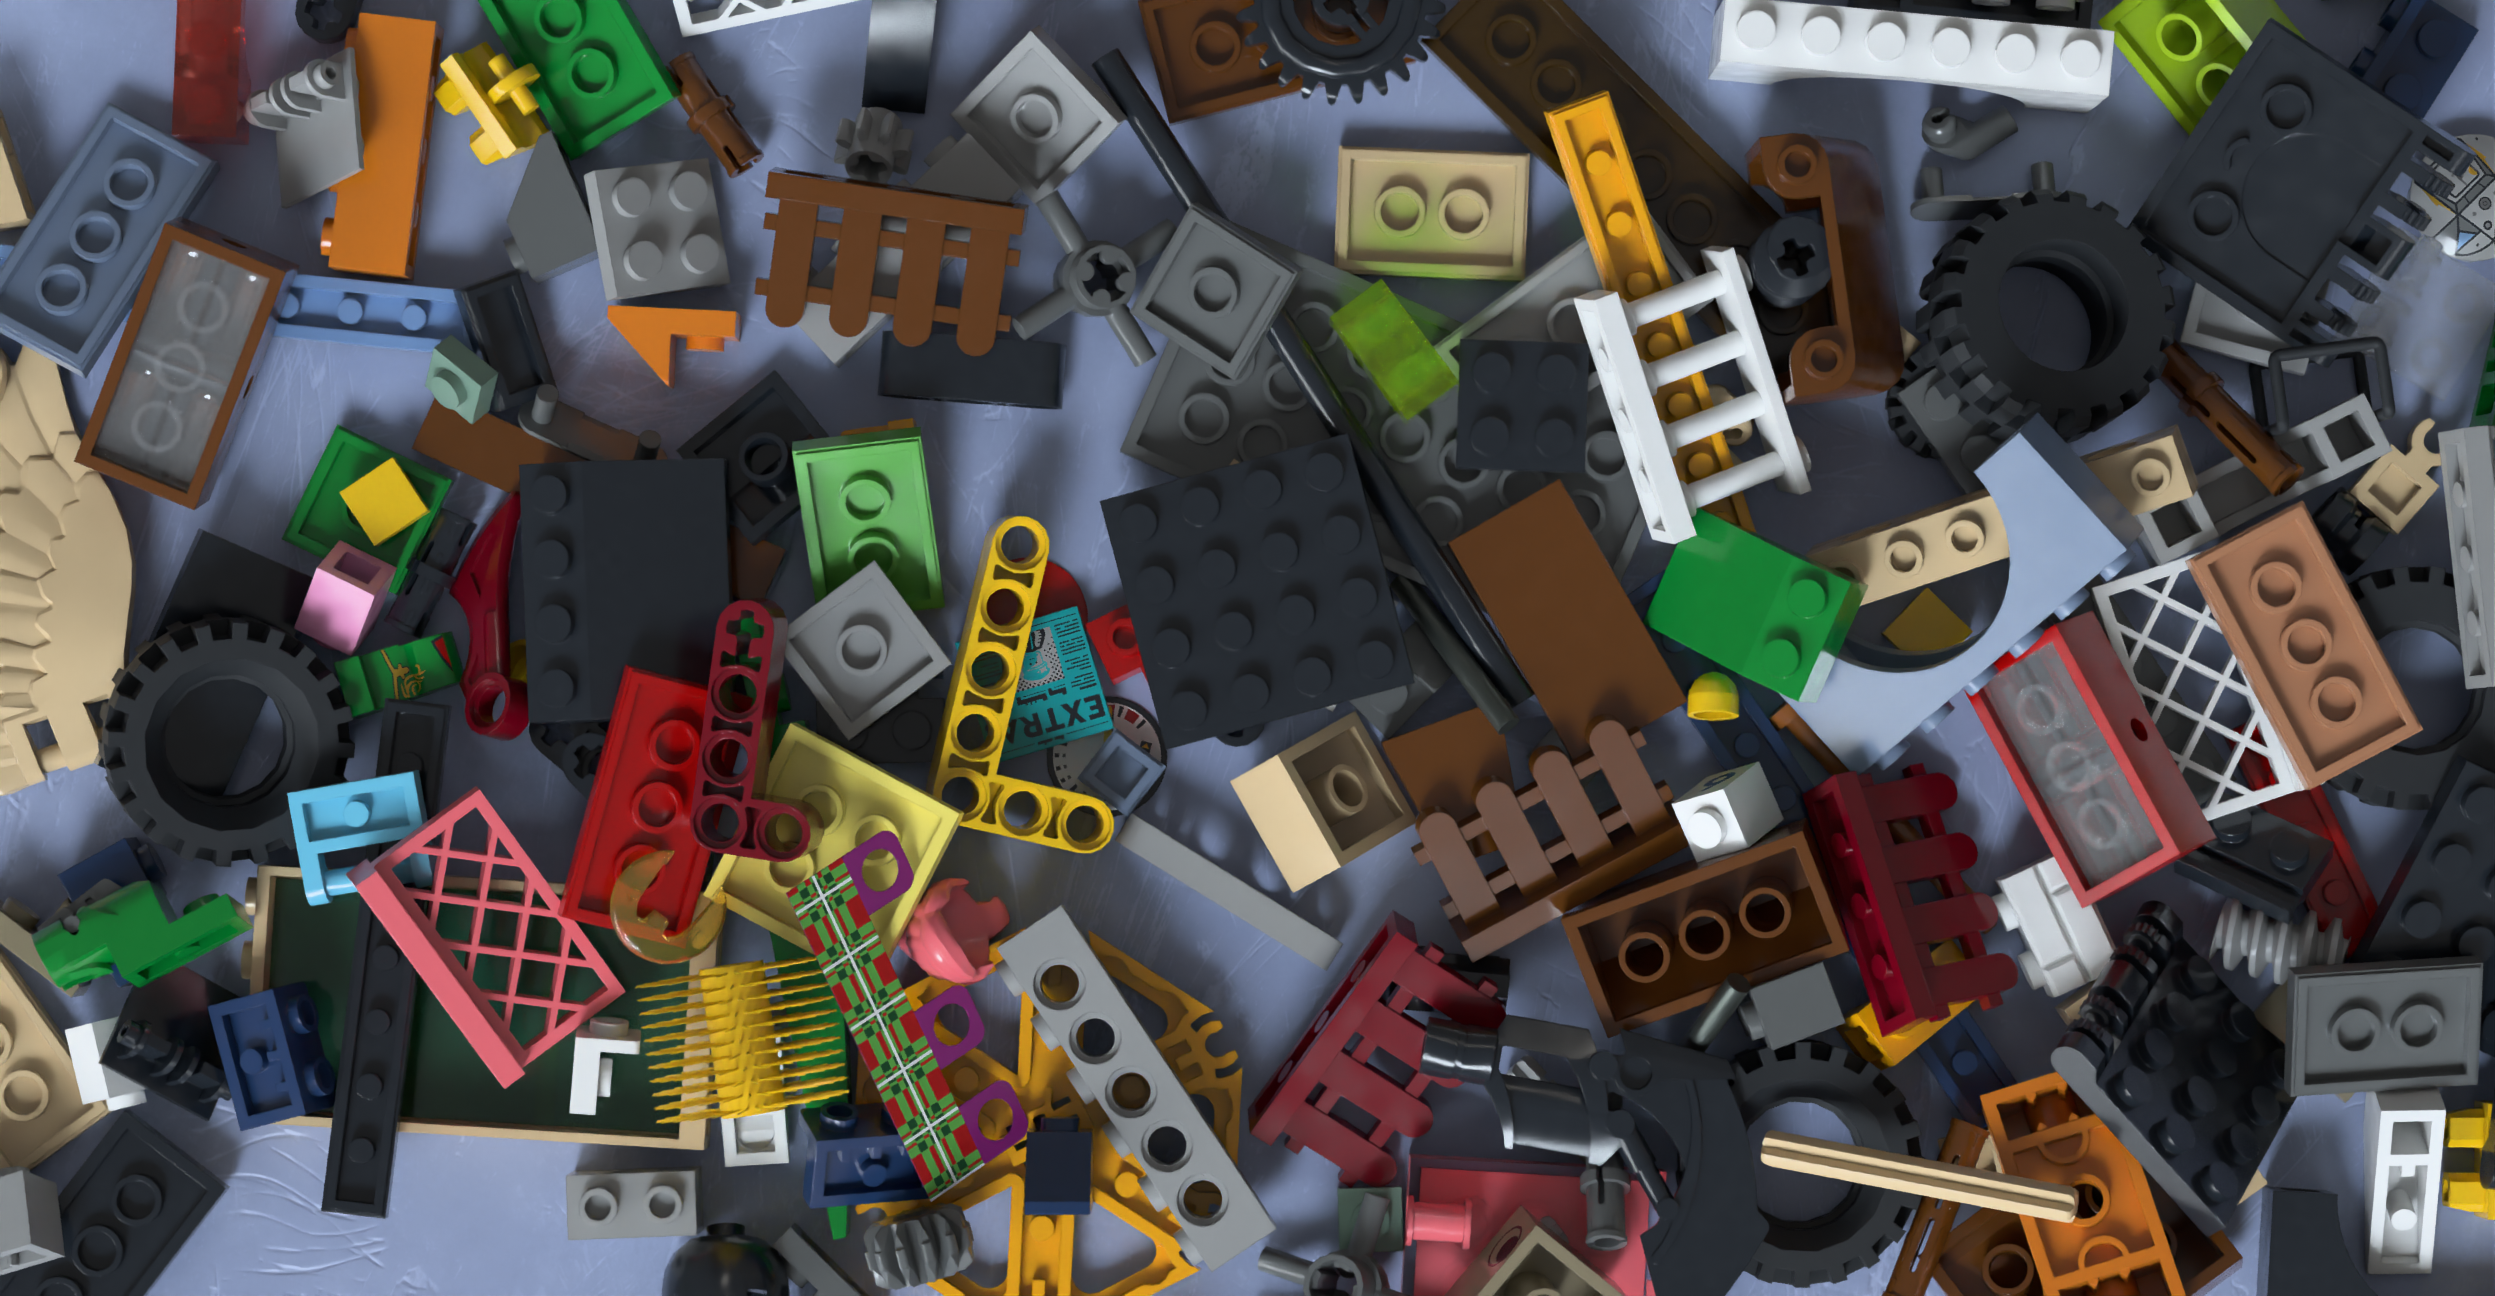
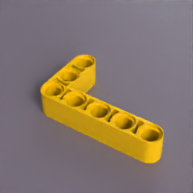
M1007 515L997 519L989 527L984 538L926 783V792L942 800V790L949 780L956 777H966L971 782L973 798L970 804L961 810L964 812L959 826L1072 852L1093 853L1101 850L1110 841L1114 832V818L1111 810L1103 801L1082 792L997 773L1049 554L1050 541L1046 529L1038 521L1027 516ZM1021 526L1031 536L1032 549L1024 560L1014 563L1004 556L1001 541L1004 534L1010 528ZM1006 588L1015 595L1017 612L1008 623L997 625L993 623L987 614V601L995 591ZM993 651L1000 657L1003 664L1002 675L994 685L980 687L973 679L972 664L981 653ZM980 714L988 726L986 740L977 748L964 749L957 739V727L966 716ZM1019 791H1027L1033 797L1035 812L1027 823L1020 826H1011L1004 815V805L1012 794ZM1079 806H1090L1096 816V827L1087 838L1073 840L1066 829V820L1069 813Z

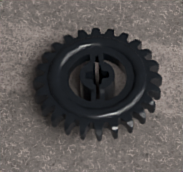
M1252 0L1254 5L1238 12L1236 19L1240 23H1256L1258 25L1246 37L1244 44L1249 48L1267 45L1268 49L1259 61V68L1261 70H1265L1279 62L1282 63L1283 68L1278 79L1280 87H1285L1294 78L1300 76L1303 78L1301 95L1304 100H1307L1319 84L1325 85L1327 102L1332 106L1336 103L1341 87L1345 86L1348 87L1356 104L1362 102L1364 83L1370 82L1381 96H1386L1388 86L1385 74L1391 72L1403 82H1408L1410 80V73L1403 59L1409 57L1421 63H1425L1428 60L1426 51L1417 40L1418 38L1436 40L1440 37L1438 28L1425 20V17L1444 13L1446 6L1438 0H1388L1384 20L1378 25L1367 12L1370 0H1352L1351 8L1355 13L1354 16L1351 13L1347 15L1341 8L1330 13L1326 10L1329 0H1311L1312 13L1318 24L1326 30L1335 33L1352 31L1360 40L1355 44L1338 46L1317 40L1303 28L1295 13L1293 0ZM1362 22L1369 29L1368 31L1365 32V30L1360 26Z

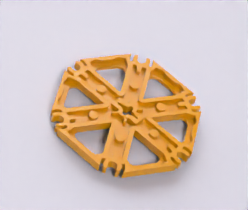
M1026 927L989 945V961H993L995 965L1003 960L997 948L1025 930ZM1088 930L1090 945L1109 974L1159 1005L1165 1011L1168 1019L1167 1029L1161 1037L1154 1041L1189 1094H1200L1210 1100L1214 1107V1132L1237 1165L1242 1067L1233 1074L1216 1077L1215 1069L1226 1068L1232 1065L1238 1058V1054L1234 1049L1222 1056H1213L1207 1051L1205 1046L1207 1037L1223 1028L1221 1021L1211 1020L1203 1024L1196 1032L1191 1027V1024L1201 1015L1214 1012V1010ZM1054 965L1045 971L1042 977V987L1049 998L1063 1002L1072 999L1076 995L1079 988V980L1076 973L1070 967ZM993 966L988 975L997 971L995 966ZM929 976L903 990L911 1007L916 1011L950 987L955 985L966 987L967 985ZM1023 992L1021 995L1018 1073L979 1048L974 1047L941 1070L953 1098L959 1107L994 1082L1004 1080L1011 1084L1028 1120V1130L1037 1128L1034 1118L1041 1114H1045L1046 1117H1071L1077 1114L1080 1117V1129H1093V1201L1154 1241L1156 1256L1153 1262L1144 1269L1095 1293L1084 1292L1075 1285L1072 1278L1075 1215H1025L1026 1165L1024 1162L1026 1161V1146L1017 1150L1015 1145L1026 1140L1027 1133L1020 1141L932 1202H930V1199L860 1204L855 1207L857 1214L864 1213L871 1208H880L884 1210L887 1216H893L901 1213L903 1210H912L923 1205L932 1206L938 1203H952L961 1206L962 1210L965 1211L1012 1186L1006 1279L996 1287L986 1288L957 1271L954 1276L944 1277L936 1282L925 1283L944 1296H1151L1198 1272L1201 1268L1193 1266L1180 1254L1182 1249L1173 1236V1233L1182 1228L1168 1206L1157 1212L1137 1182L1139 1178L1146 1174L1133 1153L1122 1159L1101 1127L1110 1121V1118L1097 1099L1087 1105L1082 1100L1066 1075L1067 1071L1075 1067L1061 1045L1050 1051L1030 1021L1039 1012L1027 993ZM938 1011L934 1020V1031L938 1040L949 1046L960 1043L963 1038L942 1024ZM1085 1022L1080 1025L1077 1034L1079 1045L1083 1050ZM858 1048L855 1104L881 1103L883 1099ZM1138 1073L1122 1074L1114 1082V1097L1120 1105L1126 1108L1141 1107L1150 1098V1085ZM1067 1096L1070 1098V1102L1056 1109L1053 1108V1103ZM1002 1099L989 1100L982 1106L978 1115L980 1131L990 1140H999L1008 1134L1006 1127L1013 1123L1012 1110L1008 1103ZM1203 1180L1198 1183H1192L1186 1189L1184 1200L1190 1211L1197 1215L1205 1216L1214 1213L1208 1211L1210 1204L1221 1205L1222 1194L1214 1183Z

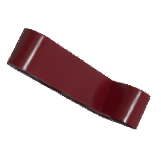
M766 598L739 600L728 605L720 614L716 626L690 815V827L695 840L707 850L773 862H790L812 853L820 845L824 835V821L819 811L811 803L800 799L765 794L788 634V623L783 609L774 601ZM753 617L755 623L764 625V635L751 638V633L741 630L742 619ZM748 654V658L760 656L762 662L761 664L757 662L736 664L735 656ZM739 674L747 676L752 680L757 690L756 701L749 710L737 706L731 697L730 688L732 682ZM729 739L739 741L747 751L748 762L741 774L731 772L723 763L722 749ZM720 803L734 809L739 818L737 833L732 838L722 836L713 824V814L715 808ZM783 813L794 816L802 827V839L796 848L785 846L776 834V823Z

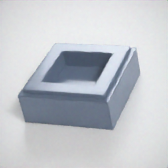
M1115 728L1077 779L1126 817H1129L1167 767Z

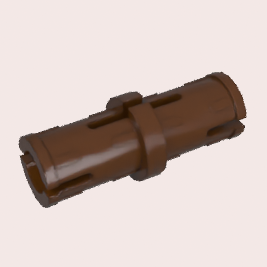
M692 51L685 52L671 60L669 64L672 69H669L668 66L665 67L682 95L677 100L690 117L687 121L690 130L694 135L697 133L702 134L726 168L730 178L738 177L754 167L750 161L753 160L754 163L760 162L764 157V153L761 149H758L734 115L733 110L736 105L730 96L720 95L697 62L696 56Z

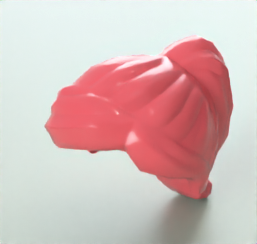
M946 878L933 883L924 892L898 946L928 975L940 980L971 985L986 978L993 968V961H989V941L1005 929L1009 924L1010 915L1006 905L998 896H993L990 901H975L964 889L969 884L968 880L964 878Z

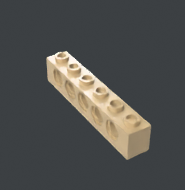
M2178 424L2079 457L2133 516L2193 497L2199 485ZM1986 488L1815 544L1805 555L1868 584V589L1860 606L2010 557L2009 544L2002 517Z

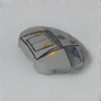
M2481 134L2460 135L2455 138L2466 144L2477 154L2462 177L2449 172L2426 156L2422 159L2423 162L2433 167L2455 184L2450 195L2447 198L2434 195L2412 179L2407 199L2420 205L2431 217L2432 220L2424 231H2420L2430 245L2449 257L2472 263L2495 258V138Z

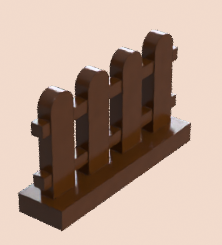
M774 167L768 172L765 197L780 199L778 213H765L763 229L776 231L770 276L769 278H756L754 294L767 296L765 311L768 319L774 325L788 328L797 324L805 314L807 302L831 305L829 313L830 325L838 335L843 337H854L860 334L869 322L870 311L894 315L893 333L901 344L909 347L919 346L930 337L934 321L958 324L956 335L958 346L964 353L970 356H981L989 352L996 341L997 330L1010 331L1012 315L1000 313L1006 265L1019 267L1021 257L1020 249L1009 248L1011 234L1022 235L1025 232L1029 205ZM820 205L844 209L842 223L818 219ZM883 215L908 218L906 232L882 229ZM947 224L971 228L970 242L945 238ZM815 237L839 240L833 288L809 284ZM879 246L903 250L897 297L873 294ZM943 256L967 259L960 307L936 303Z
M1601 714L1594 717L1588 723L1585 730V738L1591 750L1570 762L1564 752L1557 746L1543 745L1538 747L1531 754L1528 763L1529 770L1535 781L1512 792L1507 782L1499 776L1489 775L1481 778L1472 790V800L1478 811L1457 823L1449 811L1440 806H1431L1420 812L1415 822V829L1421 842L1411 847V850L1420 866L1430 861L1433 862L1450 894L1439 900V903L1472 963L1690 846L1672 806L1674 795L1664 779L1653 784L1636 751L1647 744L1637 725L1626 731L1621 722L1613 715ZM1601 769L1619 804L1597 815L1579 780ZM1545 799L1562 834L1540 846L1523 811ZM1488 830L1506 865L1484 876L1466 841Z

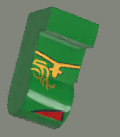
M452 631L422 638L404 645L397 644L334 663L345 702L350 706L352 717L356 719L384 711L385 698L413 701L459 684L464 672Z

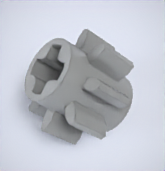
M863 107L857 115L855 122L846 118L840 120L835 139L837 148L834 162L845 164V170L852 179L887 184L893 171L902 175L907 174L912 156L910 148L914 131L912 129H903L900 118L896 113L888 109Z

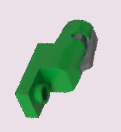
M103 879L67 907H63L42 923L37 929L38 932L31 937L49 975L59 988L63 987L64 991L77 984L114 973L111 967L116 964L124 979L141 988L254 927L244 906L227 893L220 897L216 893L208 894L192 901L183 909L184 916L178 919L163 890L151 881H136L121 887L109 879Z

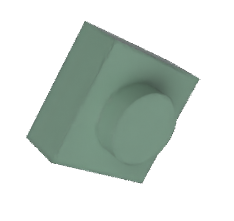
M449 335L433 349L425 387L433 393L441 405L455 410L470 424H473L489 412L498 372L453 335Z
M1401 1185L1337 1187L1339 1250L1348 1249L1365 1192H1369L1390 1199L1374 1252L1403 1251Z

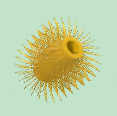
M816 956L764 963L763 960H753L700 969L696 975L659 980L635 987H656L700 980L701 987L653 995L652 997L641 998L637 1001L664 1000L701 993L703 1001L648 1010L647 1012H641L639 1015L705 1008V1014L656 1022L641 1028L670 1027L707 1021L708 1028L670 1033L664 1036L645 1039L643 1042L679 1040L709 1035V1041L677 1045V1047L660 1049L645 1055L658 1056L711 1048V1055L672 1060L667 1063L649 1066L648 1069H667L713 1062L714 1067L681 1072L682 1074L667 1075L650 1082L663 1083L674 1080L676 1082L715 1075V1081L674 1087V1089L653 1093L652 1096L690 1094L705 1090L709 1092L716 1089L718 1091V1094L670 1102L666 1105H659L654 1109H682L697 1105L700 1107L719 1102L720 1108L678 1114L680 1116L666 1117L665 1119L657 1120L656 1123H678L688 1120L692 1122L713 1117L712 1119L718 1117L729 1119L783 1110L788 1107L786 1105L810 1103L813 1100L829 1099L832 1096L849 1093V1090L843 1091L841 1089L784 1096V1092L818 1087L817 1085L831 1084L848 1078L845 1076H833L782 1083L784 1077L804 1076L808 1073L823 1072L827 1069L845 1066V1063L839 1064L838 1062L780 1070V1065L814 1060V1058L826 1057L844 1051L841 1049H830L778 1057V1052H780L778 1050L802 1048V1046L817 1045L823 1042L834 1041V1039H841V1036H830L776 1043L777 1037L808 1033L839 1024L837 1022L810 1024L774 1030L775 1024L773 1023L798 1021V1019L812 1018L836 1012L837 1009H827L772 1016L771 1010L802 1006L834 998L832 995L807 997L770 1004L769 998L771 996L792 994L829 985L827 982L768 990L767 983L817 975V973H823V971L817 969L766 977L765 970L817 960Z

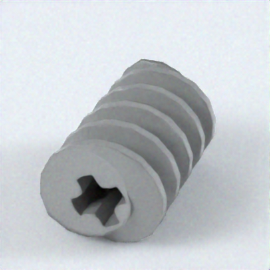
M2228 897L2217 923L2208 962H2210L2219 949H2222L2224 968L2233 971L2242 958L2247 956L2249 976L2258 978L2267 965L2272 963L2274 983L2283 985L2288 979V967L2345 964L2351 937L2349 940L2343 938L2342 919L2334 917L2326 930L2320 932L2318 931L2317 912L2309 910L2299 925L2293 924V919L2288 925L2283 921L2268 917L2261 910L2252 908L2249 911L2244 910L2240 900Z

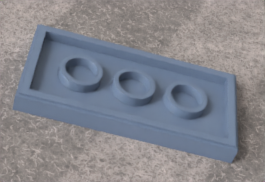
M108 102L0 268V333L86 379L135 303L164 224L180 216L186 219L190 217L220 170L218 160Z

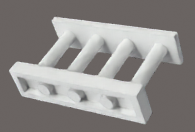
M1709 246L1701 249L1700 252L1707 273L1629 303L1623 298L1620 299L1616 291L1597 289L1573 298L1652 540L1676 544L1696 536L1691 517L1696 516L1697 508L1774 479L1778 491L1801 495L1812 490L1806 474L1811 470L1810 457L1803 441L1793 434L1748 294L1753 288L1751 273L1745 260L1740 255H1736L1733 247ZM1716 298L1727 334L1648 364L1645 360L1639 359L1632 338L1637 333V327ZM1735 358L1746 391L1745 395L1667 424L1664 420L1659 421L1652 399L1657 394L1658 387ZM1755 419L1765 455L1688 485L1682 480L1679 481L1671 458L1676 456L1677 448Z

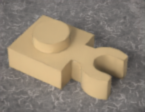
M2430 418L2418 422L2410 430L2407 438L2408 450L2404 454L2390 444L2393 451L2375 459L2348 490L2357 499V504L2369 515L2377 516L2391 528L2390 533L2393 535L2400 533L2440 486L2426 474L2431 467L2441 466L2440 452L2438 454L2432 453L2424 445L2426 433L2435 424Z

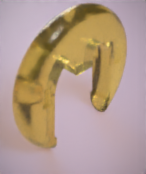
M675 850L652 852L630 864L618 878L610 900L612 925L621 942L638 957L659 964L685 962L707 950L720 934L727 912L726 894L723 885H721L712 895L713 899L684 932L676 936H663L669 922L666 917L655 909L646 918L641 919L637 917V905L640 897L663 864L666 865L672 858Z

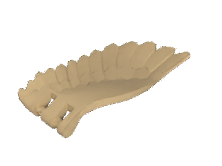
M24 345L16 362H12L6 352L0 348L5 357L7 367L6 390L0 403V796L13 794L31 785L48 780L47 773L67 766L70 771L94 763L99 752L98 740L102 739L103 727L98 728L87 705L107 698L110 699L115 687L112 678L118 668L125 670L129 665L130 638L136 593V560L130 532L120 506L101 472L74 462L82 442V436L68 404L59 364ZM48 719L57 743L38 750L27 726Z

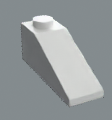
M2438 1087L2366 1092L2363 1143L2365 1269L2367 1274L2431 1273L2446 1108Z

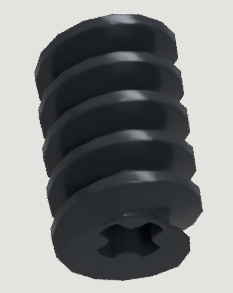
M1792 216L1779 219L1757 237L1745 256V262L1753 282L1751 291L1756 298L1769 306L1790 308L1802 305L1822 290L1831 278L1825 227L1810 218ZM1783 255L1787 258L1798 256L1802 266L1796 272L1792 268L1781 270L1777 260Z

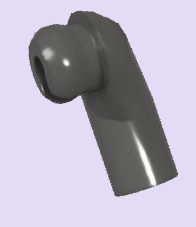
M2000 105L1975 122L1952 115L1949 108L1945 107L1930 109L1922 119V137L1924 142L1936 152L1962 160L1975 159L2018 132V127L2013 117L2003 105Z

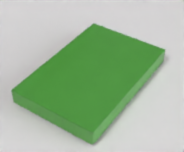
M921 426L792 441V454L815 604L871 562L876 561L913 611L944 608L945 595Z

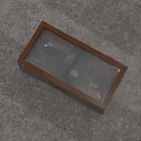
M181 216L166 222L74 462L192 510H196L208 502L300 265Z

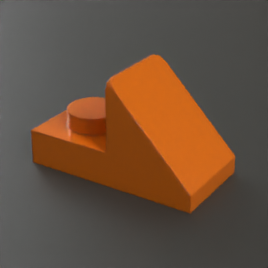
M608 305L607 318L664 383L674 389L677 339H686V350L724 352L725 341L740 342L742 316L736 311Z

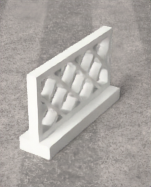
M2201 551L2161 566L2090 588L2089 590L2102 629L2144 706L2145 703L2142 695L2155 701L2150 713L2154 724H2156L2164 706L2196 722L2181 754L2169 751L2181 773L2186 767L2217 783L2206 806L2201 808L2207 821L2305 789L2232 650L2221 673L2188 658L2204 625L2223 634L2217 621L2209 618L2211 610L2206 601L2199 613L2168 597L2179 573L2189 569L2185 561L2203 552ZM2167 577L2160 592L2143 585ZM2133 589L2155 600L2139 633L2117 622L2108 596ZM2163 605L2195 620L2180 653L2148 638ZM2122 635L2135 641L2129 655ZM2143 646L2176 661L2160 694L2139 684L2136 680L2133 666ZM2235 665L2237 666L2242 684L2229 678ZM2184 666L2216 681L2201 714L2169 699ZM2225 686L2246 696L2252 713L2241 734L2209 719ZM2256 726L2263 745L2250 739ZM2205 727L2237 742L2221 775L2189 760ZM2245 747L2268 758L2275 784L2251 791L2230 780ZM2225 788L2240 794V796L2219 802Z

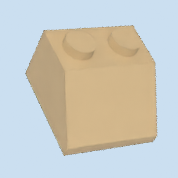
M1356 711L1230 781L1292 893L1344 866L1416 822L1415 815Z

